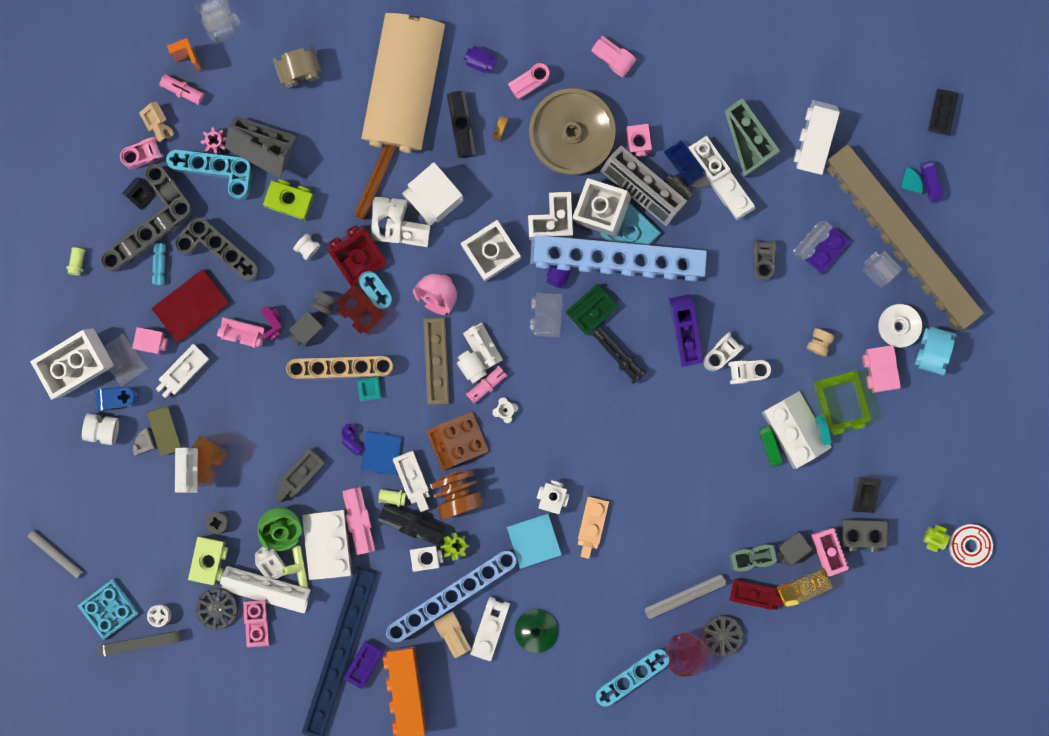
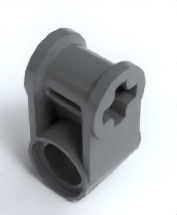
M753 240V274L759 282H767L775 272L776 241L758 242ZM760 266H766L769 269L770 273L768 276H762L759 273L758 269Z

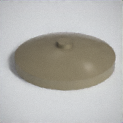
M577 88L558 90L544 98L534 110L529 126L530 143L536 157L547 168L563 175H581L600 166L609 156L616 135L614 118L605 102L595 94Z

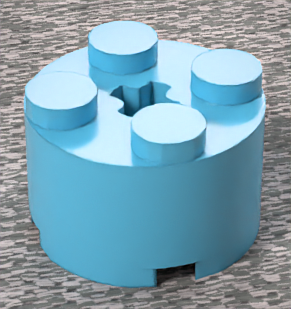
M934 327L926 328L921 344L925 346L923 350H919L915 365H919V369L944 376L956 334Z

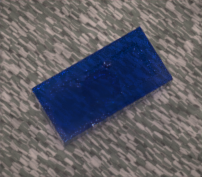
M682 140L664 151L667 159L688 186L706 175L704 168Z

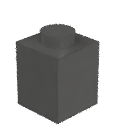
M307 311L289 329L292 333L290 338L298 346L301 343L307 346L325 328Z
M795 532L776 547L779 551L776 555L783 564L793 565L809 553L812 548L799 532Z

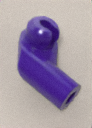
M347 424L342 428V444L358 456L364 448L356 442V429L354 425Z

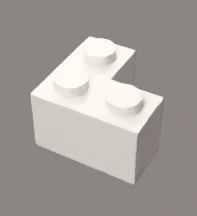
M571 192L549 193L550 214L528 215L529 240H532V237L535 235L562 238L573 237Z

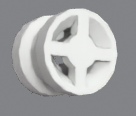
M307 233L296 243L293 249L296 252H300L307 261L316 253L320 244L313 242L311 236Z
M155 605L149 609L147 620L154 627L164 626L171 620V611L165 605Z

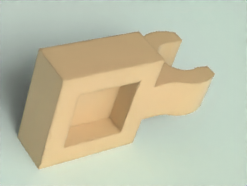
M157 101L150 103L139 112L149 132L154 130L159 142L165 138L168 140L174 135L172 129L164 124L167 119Z

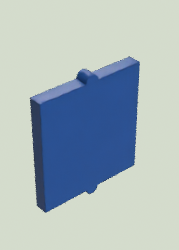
M366 432L361 470L374 471L376 474L387 473L396 475L397 469L393 458L399 456L402 437L386 435L385 432L382 434Z

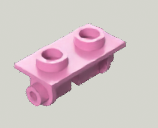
M222 317L221 328H219L217 336L221 337L222 340L225 339L233 342L239 339L241 344L255 348L262 345L264 328Z

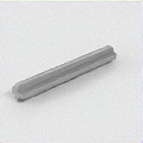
M718 575L646 607L645 613L649 619H652L725 586L726 580L723 575Z

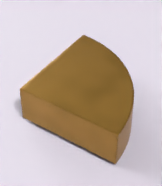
M503 116L499 118L497 128L493 133V139L498 142L501 141L508 125V119Z

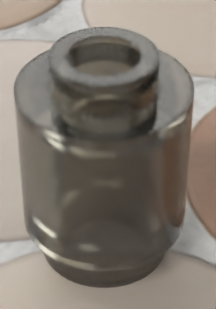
M670 174L664 180L665 183L686 200L694 194L690 190L691 187L678 174L675 176Z

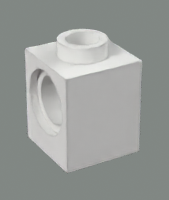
M437 546L410 550L413 572L439 568V563H443L442 550H437ZM424 552H429L433 555V562L427 565L421 561V555Z

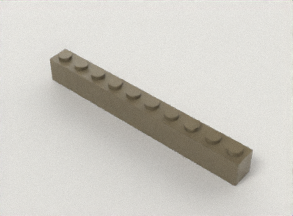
M848 144L826 161L827 167L825 169L829 175L839 180L841 190L845 194L849 193L854 199L852 201L854 206L859 211L863 210L867 215L866 220L870 226L876 227L881 234L879 236L886 245L890 244L895 250L893 252L895 257L900 262L904 261L908 266V273L911 277L917 278L922 285L920 287L923 292L933 297L935 300L934 305L941 313L945 312L949 317L947 321L955 330H964L984 314Z

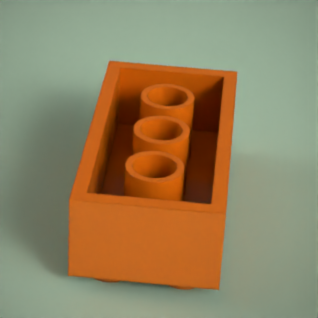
M415 646L389 649L383 657L384 669H389V677L386 679L388 692L392 691L389 706L391 714L395 713L396 719L392 723L394 736H426L427 730Z

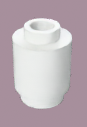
M468 350L458 357L460 361L456 364L466 379L470 380L472 384L487 375L485 372L486 368L475 351L470 353Z

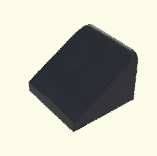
M135 178L122 193L141 210L155 195L138 178Z

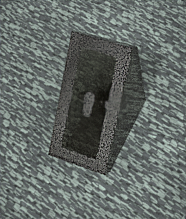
M854 478L853 512L874 513L881 479Z

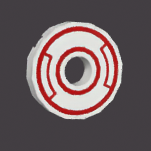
M966 524L953 531L948 548L955 562L964 567L974 568L988 561L992 554L993 542L986 529L979 525ZM970 539L976 543V549L973 552H969L965 548V543Z

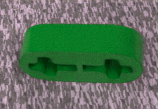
M767 425L759 428L758 432L771 467L781 465L782 459L770 426Z

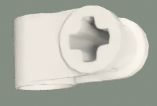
M728 332L705 356L703 361L705 368L713 372L719 370L729 360H732L744 346L739 345L731 337V333ZM712 355L717 356L720 360L719 365L716 367L712 366L709 362V357Z
M764 360L728 362V366L731 367L732 376L730 384L765 380L771 373L770 365ZM756 365L765 366L766 374L764 376L756 375L754 371Z

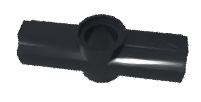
M465 91L451 92L447 94L457 156L458 158L475 156L476 150ZM464 120L467 122V127L465 129H458L455 126L456 122Z
M388 504L384 505L378 519L383 524L399 529V532L413 538L418 537L437 546L445 531V528L430 523L421 516L409 511L404 512Z

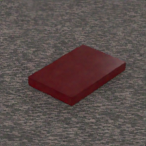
M202 269L151 309L175 341L179 343L230 303Z

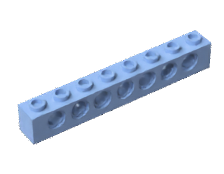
M535 235L532 237L530 263L536 264V268H549V265L557 266L558 270H570V267H577L580 272H592V269H599L602 274H613V271H622L621 275L634 276L635 273H643V277L656 278V275H664V279L677 280L678 276L685 277V281L697 282L698 278L705 277L706 250ZM550 248H556L558 250V259H553L550 257ZM572 250H577L580 253L579 261L571 258ZM593 252L601 254L602 260L600 263H596L592 259ZM615 254L622 256L623 262L621 265L614 262ZM637 255L644 259L642 267L635 263ZM658 257L663 258L665 261L663 269L659 268L656 264ZM679 259L685 261V270L679 269L677 264Z

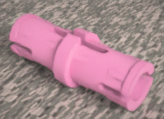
M167 74L160 81V87L175 93L179 98L184 97L197 105L203 100L204 92L188 86V83L185 81L180 82Z
M498 366L486 378L482 377L480 383L466 393V395L476 404L486 393H491L493 391L492 388L507 377V375Z

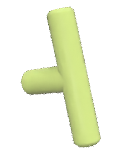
M295 546L292 548L295 564L284 566L282 573L283 575L297 573L299 586L308 588L301 546Z

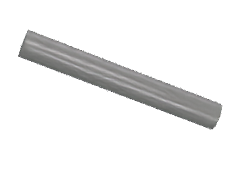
M34 530L30 532L27 536L75 578L78 579L83 572Z

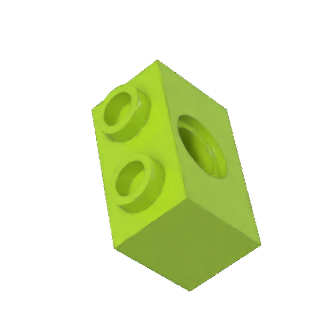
M278 179L277 182L271 180L263 206L306 221L314 199L310 189L298 186L297 189L290 187L289 182ZM287 194H294L295 200L291 204L284 203V197Z

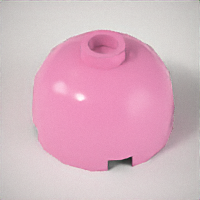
M428 274L413 289L415 298L418 301L422 299L427 304L424 307L436 314H449L457 301L456 287L452 283V279L445 274Z

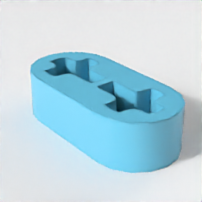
M363 272L359 277L361 288L377 308H387L392 301L391 294L374 272ZM365 277H374L372 283L375 285V288L372 289L368 284L364 286L366 282ZM379 291L381 295H387L384 298L385 302L383 304L380 301L376 302L378 296L375 292Z

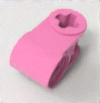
M151 137L124 148L120 153V160L125 167L133 170L147 164L156 163L164 159V155L160 153L156 143L158 141L157 138ZM131 153L136 154V160L133 163L126 162L127 155Z

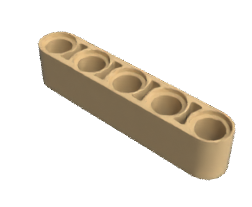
M386 356L293 359L286 366L287 374L298 380L386 377L392 374L394 370L393 362ZM361 361L366 362L368 365V369L364 373H359L356 369L357 364ZM381 361H387L390 367L388 371L380 372L378 364ZM338 362H344L346 365L345 372L341 374L335 372V365ZM297 363L301 364L302 372L299 375H293L291 371L292 366ZM316 363L324 365L323 373L317 375L313 372V367Z

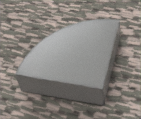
M149 428L142 430L136 437L133 445L134 456L156 448Z

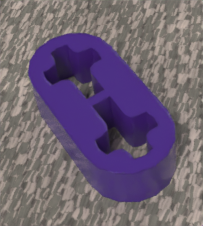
M933 162L920 163V171L929 201L933 203L942 200V190Z

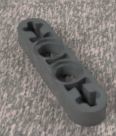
M181 630L103 644L97 647L99 657L177 643L183 641Z

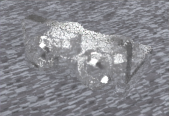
M536 292V297L532 296L531 309L535 310V318L530 319V331H534V336L560 338L562 294Z

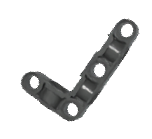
M152 164L148 166L145 171V177L165 207L104 252L101 257V264L105 269L112 272L121 270L192 217V205L184 196L177 183L160 165ZM160 170L161 178L152 180V173ZM185 204L187 206L186 213L179 215L177 213L178 207ZM151 230V239L144 241L142 238L143 233ZM111 256H116V265L109 267L108 259Z

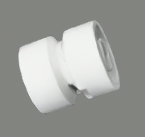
M87 413L82 428V440L89 442L99 440L101 444L113 446L118 435L119 418L106 416L102 419L101 415Z

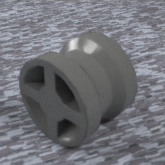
M317 291L315 294L316 300L310 307L330 315L332 312L331 307L336 303L337 299Z
M221 512L212 513L206 518L205 526L210 533L221 534L228 529L229 519Z

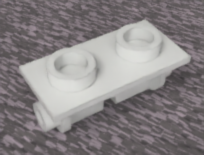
M482 323L469 328L468 331L463 333L473 352L475 351L486 368L485 370L503 361Z
M175 448V492H197L198 448Z

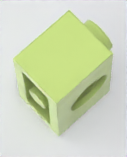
M201 536L197 537L188 580L217 585V581H221L224 569L220 568L222 560H226L228 547H225L226 542ZM207 555H211L215 560L211 568L207 567L204 563Z

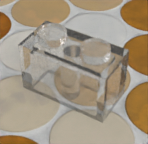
M885 250L880 254L877 251L864 262L866 266L862 269L879 289L887 285L903 270Z

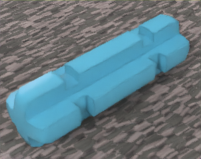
M155 243L152 284L161 286L165 283L163 273H165L166 256H164V253H166V244Z

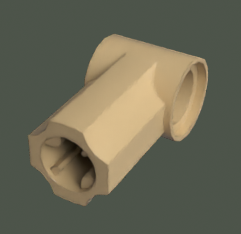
M453 611L433 621L440 636L445 639L454 658L471 650Z

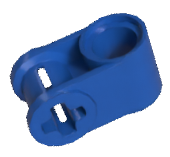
M122 387L94 390L96 411L131 407L138 401V393L133 388ZM126 394L130 395V399L123 400V396Z

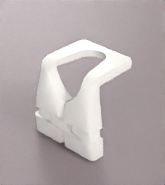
M384 197L373 198L372 240L392 243L400 242L401 224L407 209V200L394 198L390 200ZM387 216L395 222L393 234L388 237L381 235L378 224L382 218Z

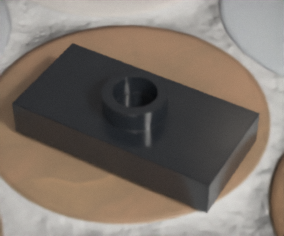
M942 89L936 90L927 132L946 136L950 135L959 93Z

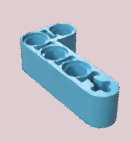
M173 150L168 153L166 162L174 171L229 178L228 192L235 200L243 201L249 197L253 168L246 159L183 150ZM179 157L182 161H187L188 165L183 162H178L176 166L173 160H177ZM197 159H203L204 165L199 169L194 168V162ZM219 161H224L226 164L222 171L215 170V166ZM240 164L247 165V170L243 174L237 173L236 170ZM237 185L244 186V192L241 195L234 194V188Z

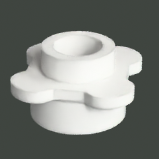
M500 398L497 408L493 409V415L502 418L505 423H510L512 415L518 410V406L515 403L511 404L506 398Z

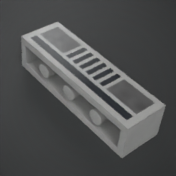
M620 146L609 157L601 169L605 176L621 189L627 190L637 203L665 226L675 218L687 202L686 199L623 146Z

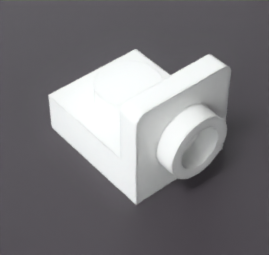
M263 546L255 553V565L264 577L276 580L283 576L282 568L286 565L276 553V548L269 547L267 549Z

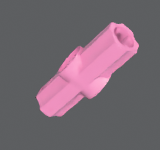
M361 487L342 491L347 510L348 528L350 533H352L357 555L375 551L370 529L372 528L368 509L365 507Z

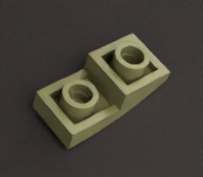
M168 406L147 411L160 456L175 452V448H181Z

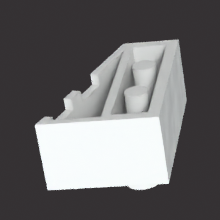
M812 100L811 107H808L805 120H807L805 129L802 128L799 141H802L800 150L796 149L793 162H797V169L822 175L840 113L837 106Z

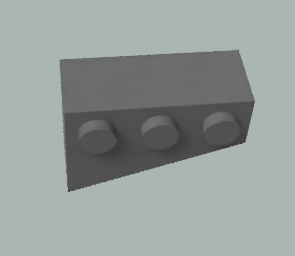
M235 116L228 128L225 148L274 176L281 178L292 159L297 136Z

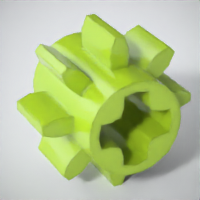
M935 525L934 528L928 527L923 538V542L928 543L926 548L934 552H938V549L944 550L950 539V535L946 534L947 529L939 525Z
M452 533L451 538L448 536L443 537L445 543L440 548L445 552L444 557L452 556L454 561L458 560V555L460 557L466 556L464 551L469 545L464 541L465 536L459 538L457 533ZM452 544L457 545V549L452 548Z

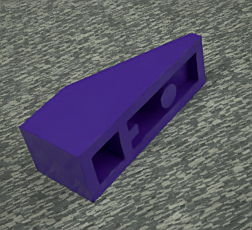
M690 294L668 298L681 366L703 363L695 308Z

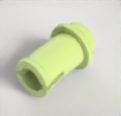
M73 247L71 248L69 266H66L68 274L80 276L81 272L84 271L82 264L86 250Z
M380 489L378 502L394 504L400 508V506H405L407 494L403 493L402 490L396 492Z

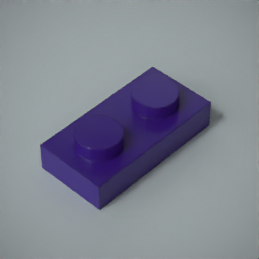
M832 228L805 261L820 274H823L848 245L850 240L836 228Z

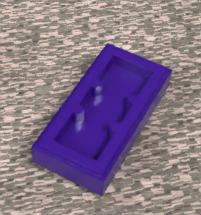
M365 640L343 679L363 689L384 650Z

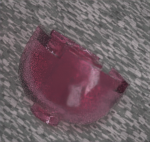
M681 633L673 636L667 644L665 655L666 658L669 656L670 663L667 665L675 675L680 677L698 675L709 663L710 651L708 645L698 635Z

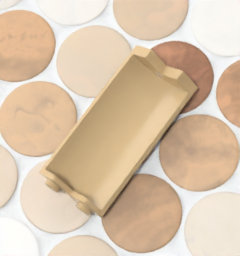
M385 13L361 138L369 141L370 146L381 148L382 144H389L400 147L399 151L405 153H412V150L422 149L445 24L420 17V19L410 17L407 14Z

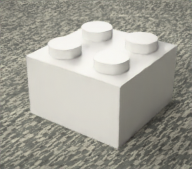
M587 178L572 219L577 225L617 237L632 197L627 190Z
M498 220L461 243V247L484 282L521 259L520 254Z

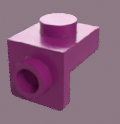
M266 306L260 311L272 329L263 334L262 337L266 341L268 339L273 341L282 335L281 330L284 327L279 321L282 317L276 308L271 309L269 306Z

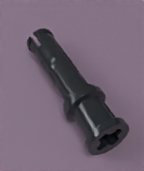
M602 326L592 334L619 364V370L624 371L630 377L633 385L647 373L646 369L643 370L634 361L635 357L628 356Z

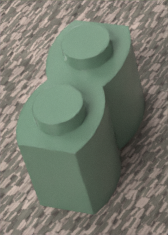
M767 544L754 546L750 550L737 549L728 554L731 569L739 572L748 571L755 566H771L777 562L774 546Z

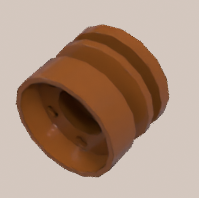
M473 470L458 471L440 477L436 482L430 484L432 490L439 487L442 489V492L434 494V498L445 497L446 501L437 506L442 520L484 506L481 493H470L469 488L475 486L477 481L466 482V478L474 476Z

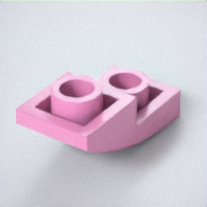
M266 601L243 602L247 647L270 646Z

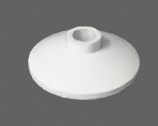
M896 304L888 307L881 314L878 329L883 340L889 345L906 347L913 344L919 338L922 331V321L917 311L912 307ZM897 322L902 324L901 330L895 328Z

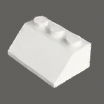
M800 391L762 412L793 469H797L832 448L830 444L825 446L822 444L815 417Z
M346 510L302 515L309 580L353 575Z

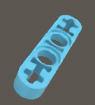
M655 649L602 685L595 694L597 702L601 706L612 705L664 669L669 663L668 654L662 649ZM655 654H664V663L661 665L658 662L655 663L653 667L656 669L651 671L650 666L645 660L649 659L651 663L656 659ZM644 665L647 668V675L640 678L636 676L635 669L637 666ZM620 678H627L630 685L627 689L621 690L617 687V681ZM613 683L615 690L620 694L615 696V693H612L609 696L610 700L608 702L606 700L601 701L599 699L602 696L601 692L603 690L606 693L611 691L612 688L609 685Z

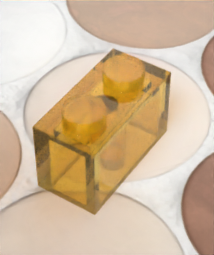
M825 568L810 571L777 588L785 607L800 604L833 587Z

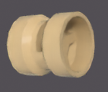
M815 328L812 334L813 339L808 343L806 349L826 357L829 351L828 346L835 337L828 332Z

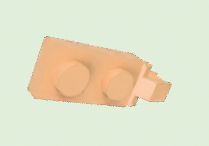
M587 497L578 536V545L583 546L580 557L589 559L591 549H597L609 501Z

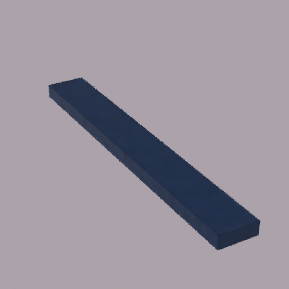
M358 566L355 567L301 734L308 736H324L375 581L376 572Z

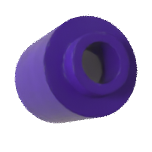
M473 46L472 49L468 48L464 60L467 61L466 66L483 73H491L497 57L493 56V53Z
M550 265L546 277H548L546 283L562 289L563 284L566 285L573 267H570V270H558L557 266Z

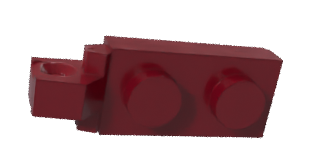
M733 579L729 601L768 610H777L778 605L790 607L791 598L780 596L781 591L776 588Z

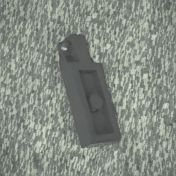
M309 448L280 479L277 485L281 489L273 497L279 502H282L288 495L293 498L326 462Z

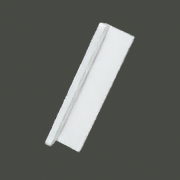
M229 566L226 567L220 584H222L221 589L227 590L230 593L254 600H265L266 603L300 613H305L311 591L307 588Z

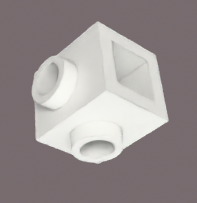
M551 480L550 484H545V487L540 486L537 499H540L538 508L560 514L561 507H566L569 499V494H566L567 489L563 488L564 484ZM552 492L557 494L555 501L549 499V494Z

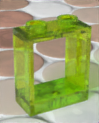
M857 370L812 383L820 413L828 425L829 432L832 431L833 435L844 433L845 428L853 426L854 430L866 427L865 422L871 421ZM852 381L862 418L833 425L823 389Z

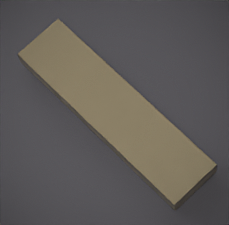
M425 318L423 320L427 404H449L445 318Z

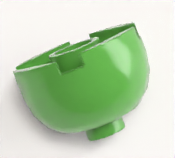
M274 507L264 512L257 526L260 543L267 549L269 547L276 548V551H284L295 546L299 541L300 534H302L297 515L285 507Z

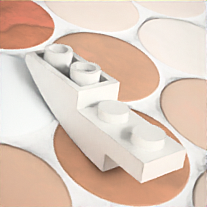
M707 136L689 147L691 154L707 176L712 188L736 220L755 209L754 204L734 178L730 168Z

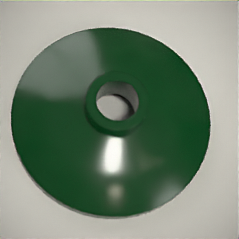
M540 609L529 610L517 620L515 637L518 644L524 650L531 653L545 652L556 642L558 626L555 619L548 612ZM536 627L541 630L538 636L532 633V630Z

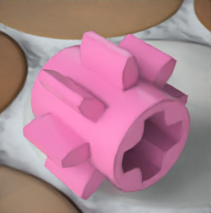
M212 127L211 132H203L206 137L205 140L201 141V144L208 145L205 149L207 153L213 150L218 155L219 150L226 151L224 147L226 138H222L224 135L223 130L217 133L214 127ZM214 138L217 139L219 143L217 145L214 143L212 144L210 140Z

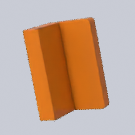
M187 38L167 45L170 55L176 62L190 58L197 71H202L195 49Z

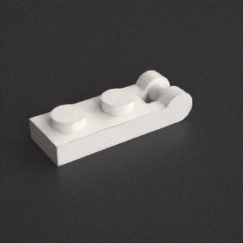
M490 596L470 654L488 661L492 660L510 603L505 601L504 603L495 601L496 598ZM492 609L501 611L499 617L490 615Z

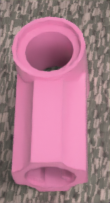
M604 36L596 42L591 50L592 53L606 62L613 72L621 77H624L636 62V58L630 52L623 48H618Z
M538 63L529 71L510 82L508 85L517 100L539 86L547 84L550 79L549 69L546 65ZM537 70H544L546 76L544 79L538 80L534 77Z

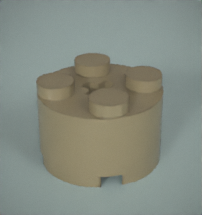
M314 46L309 47L310 51L300 48L280 55L282 60L279 61L277 58L273 59L281 85L292 88L298 86V81L306 79L310 82L320 78L319 73L322 70Z

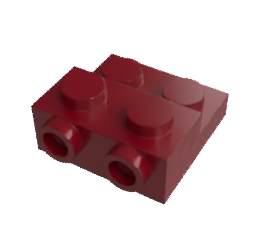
M357 225L350 227L346 231L348 235L341 239L339 237L332 239L328 243L329 247L326 248L351 287L359 283V277L363 272H376L388 264L362 225L360 227Z

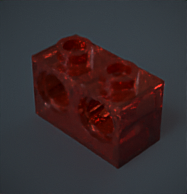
M355 285L336 302L339 306L336 310L345 319L349 316L354 321L352 326L359 334L364 331L368 335L385 318V315ZM350 298L357 300V306L352 310L346 308V302ZM366 313L371 314L373 318L372 322L368 325L361 323V317Z

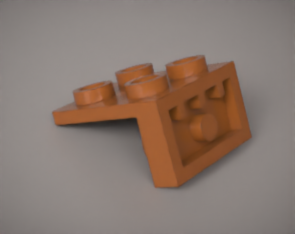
M472 412L439 424L426 431L442 471L488 452L487 445Z

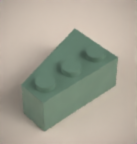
M743 98L725 110L743 174L746 178L781 152Z

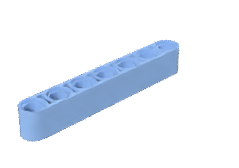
M509 550L500 552L388 626L386 630L387 638L392 642L404 640L507 573L516 564L515 554ZM504 554H509L513 558V563L508 567L503 566L500 562V558ZM490 566L494 569L495 574L492 578H485L483 576L482 570L484 567ZM468 578L474 579L476 581V588L467 590L464 587V581ZM447 591H456L458 599L455 602H449L446 599ZM431 602L437 603L439 605V612L436 614L429 613L427 609L428 604ZM410 615H419L421 618L420 625H411L409 622ZM399 626L403 631L402 636L399 638L393 637L391 635V628Z

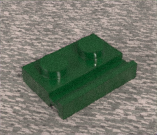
M597 283L565 313L586 336L616 310L618 306Z

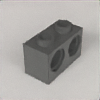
M840 520V546L846 547V551H859V547H868V552H881V548H887V522ZM852 529L858 534V538L854 542L849 541L847 537L848 532ZM873 530L879 533V540L875 543L869 538Z

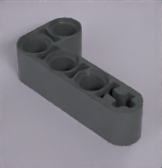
M202 218L193 219L175 240L176 250L185 256L194 254L203 244L245 281L252 282L259 277V267ZM201 223L205 224V231L202 234H196V226ZM214 238H221L222 243L220 247L212 248L211 242ZM184 240H190L191 242L188 250L181 249V243ZM230 252H237L238 258L235 262H228L227 257ZM243 263L248 268H251L253 266V268L251 269L253 271V274L245 275L246 271L243 268H241L240 265Z

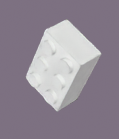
M94 328L80 331L30 361L51 400L65 396L114 367Z

